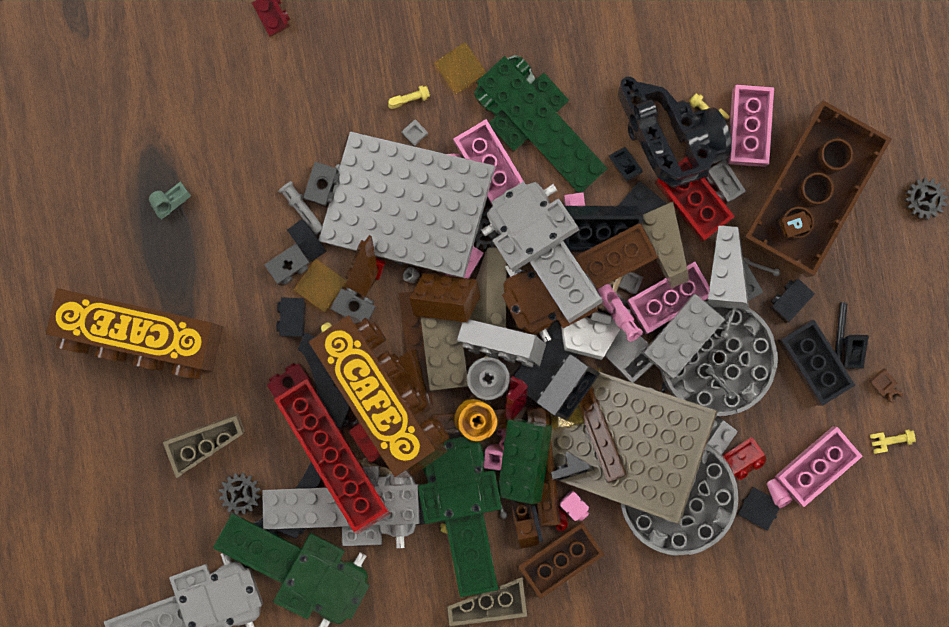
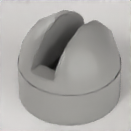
M408 267L403 273V279L408 283H416L418 277L420 278L419 272L413 267Z

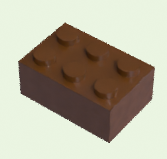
M423 273L409 299L414 316L467 323L480 299V292L476 279Z

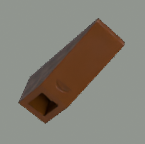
M371 235L365 241L361 240L357 248L359 254L354 256L351 262L354 266L353 268L350 267L345 277L348 279L345 287L365 297L372 288L378 274Z
M509 499L520 548L540 545L531 505Z

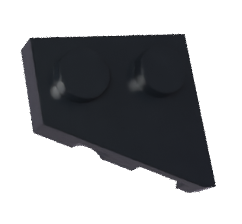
M639 180L618 206H638L644 215L667 203Z

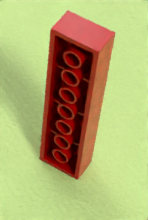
M308 379L274 399L355 534L358 535L391 514Z

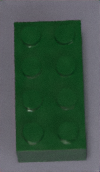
M518 418L508 420L498 485L500 497L529 504L542 501L553 425Z

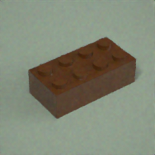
M580 521L518 564V567L538 597L542 599L604 556V553L585 525Z

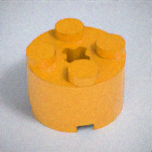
M477 399L465 400L456 410L455 426L469 440L481 441L494 433L497 427V417L494 410L485 402ZM473 418H479L478 422L472 421Z

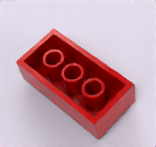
M687 157L678 163L682 172L692 169ZM659 178L655 181L658 188L670 203L673 202L676 211L701 242L718 230V226H724L735 217L705 178L675 188Z

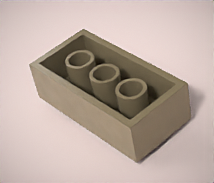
M421 317L430 391L468 386L464 348L462 347L463 344L457 341L461 329L460 322Z

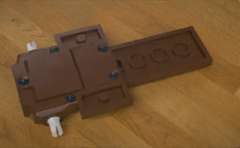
M641 223L574 258L598 289L653 261L658 256ZM508 265L505 266L510 277L503 284L504 294L502 296L519 329L523 328L529 334L539 333L544 343L547 342L545 337H547L548 341L551 340L546 329L555 320L558 319L564 329L598 311L595 307L569 323L533 267L527 272L517 273L516 270L512 272Z

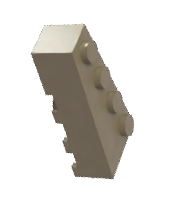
M671 202L644 214L642 227L658 256L656 260L670 287L674 288L689 281L674 204Z
M239 413L163 441L176 478L245 432Z
M519 578L499 586V590L481 593L448 606L449 625L458 626L527 617L523 579Z

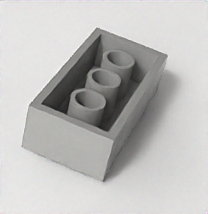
M694 294L642 354L669 378L674 379L725 319L699 296Z
M468 320L467 323L462 322L457 341L463 344V348L469 349V352L480 354V352L486 353V356L496 359L499 356L511 363H515L516 360L522 362V365L527 367H533V365L540 366L546 343L536 335L473 320Z

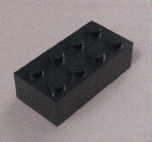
M564 206L579 230L564 239L563 242L570 251H587L639 223L642 225L643 214L638 206Z
M814 319L778 340L818 406L825 405L855 386Z
M557 320L547 331L551 340L548 341L547 337H545L547 342H545L546 346L540 366L533 365V367H527L522 365L514 375L515 378L525 382L528 386L527 396L536 403L539 400L540 393L550 384L551 377L562 367V361L569 357L570 354L575 357L579 355L564 350L562 325Z

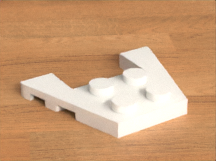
M612 316L610 324L585 317L564 329L561 326L564 350L600 360L603 359L620 331Z

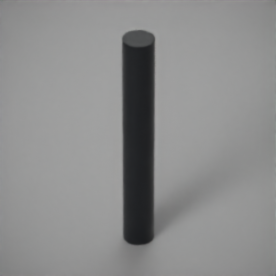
M840 302L835 353L839 360H842L848 303Z

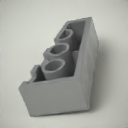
M718 226L708 296L709 303L713 307L750 310L738 227Z

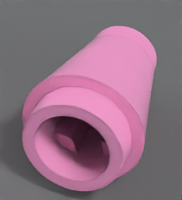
M776 478L766 484L774 504L778 505L779 508L792 502L791 494Z

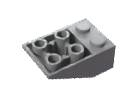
M620 329L605 354L609 362L627 381L632 383L653 365L642 354L649 344L641 336L632 342L628 341L623 329Z

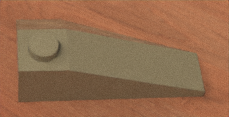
M487 247L476 279L480 299L469 320L506 327V302L502 296L504 294L503 284L506 281V261L497 247Z

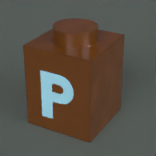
M804 211L779 220L785 239L811 230V219L808 214L805 215Z

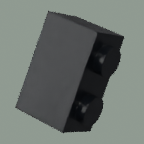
M798 278L794 281L790 279L783 287L785 291L781 295L778 293L770 301L772 305L769 308L785 323L790 322L815 295Z
M281 297V302L278 301L277 313H280V321H277L276 332H279V336L303 337L305 333V298Z

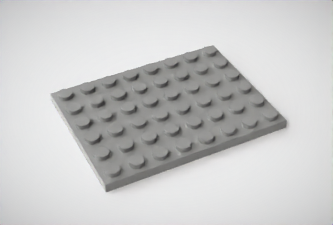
M350 132L338 172L340 176L337 185H334V194L328 206L319 241L357 251L361 240L365 241L371 235L375 256L464 278L495 166Z

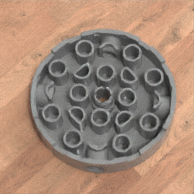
M705 301L725 320L674 379L669 378L662 371L661 375L665 385L674 397L718 411L716 416L733 415L755 405L769 390L774 380L778 363L775 339L765 321L751 309H736L728 330L729 335L727 338H722L721 332L725 329L732 308L713 307L709 301ZM717 352L723 356V361L720 364L714 360V355ZM708 367H712L715 375L731 392L736 394L735 399H729L725 390L711 375L706 373Z
M706 444L680 524L622 503L621 508L629 527L644 544L656 551L669 555H691L711 547L727 533L737 512L738 487L729 463L716 449Z

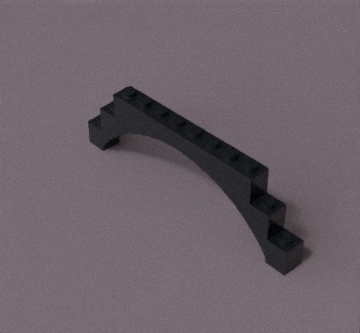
M304 333L298 351H301L306 358L315 379L318 395L341 431L342 427H347L350 417L347 415L351 408L311 347L309 341L315 338V336ZM310 462L303 478L295 489L319 488L322 479L312 462ZM263 518L254 522V524L263 528ZM306 528L265 530L277 536L276 530L298 538L299 534H304Z

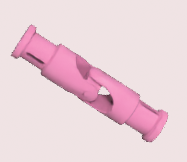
M610 284L598 288L597 290L603 300L602 304L611 314L617 326L623 329L627 335V340L632 342L638 339L643 331L633 322L634 318Z

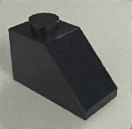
M303 219L287 229L311 263L327 252Z

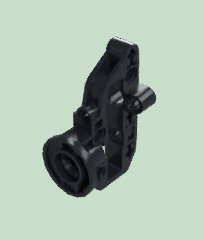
M625 77L621 80L618 96L629 119L628 134L632 141L639 140L653 171L660 180L673 188L694 182L707 176L712 163L730 157L732 150L730 132L719 110L711 107L693 113L688 102L685 103L684 100L677 102L668 90L663 87L637 82L633 77ZM653 101L659 102L664 111H667L671 120L670 124L679 142L683 143L686 141L687 150L685 154L692 167L691 170L681 171L657 122L658 114Z

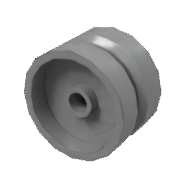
M492 357L481 358L475 361L467 374V384L471 392L478 398L485 400L496 399L507 390L510 381L506 366L500 360ZM486 375H490L492 377L491 382H487L484 380Z

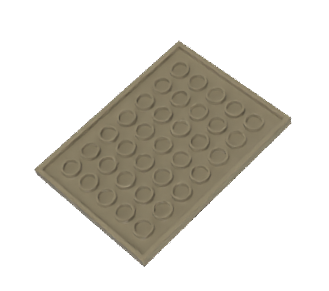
M599 372L600 375L592 385L594 394L600 404V409L605 417L627 476L610 483L607 482L579 407L575 409L568 421L554 416L551 423L553 425L551 443L554 470L557 471L556 467L568 465L565 452H569L594 466V470L561 480V482L680 524L718 411Z

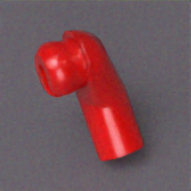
M559 508L561 524L556 525V529L564 531L568 527L567 513Z

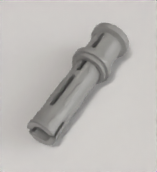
M290 181L281 187L278 192L284 195L289 202V206L296 209L314 235L321 232L322 224L305 204L303 195L297 192L293 182Z

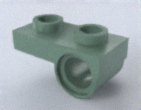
M180 181L166 193L162 191L153 192L149 197V202L157 216L162 220L190 198L191 195Z

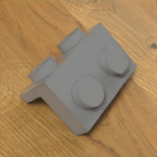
M726 160L710 168L705 177L710 186H714L717 195L725 204L746 192Z
M716 416L707 444L722 455L738 431Z

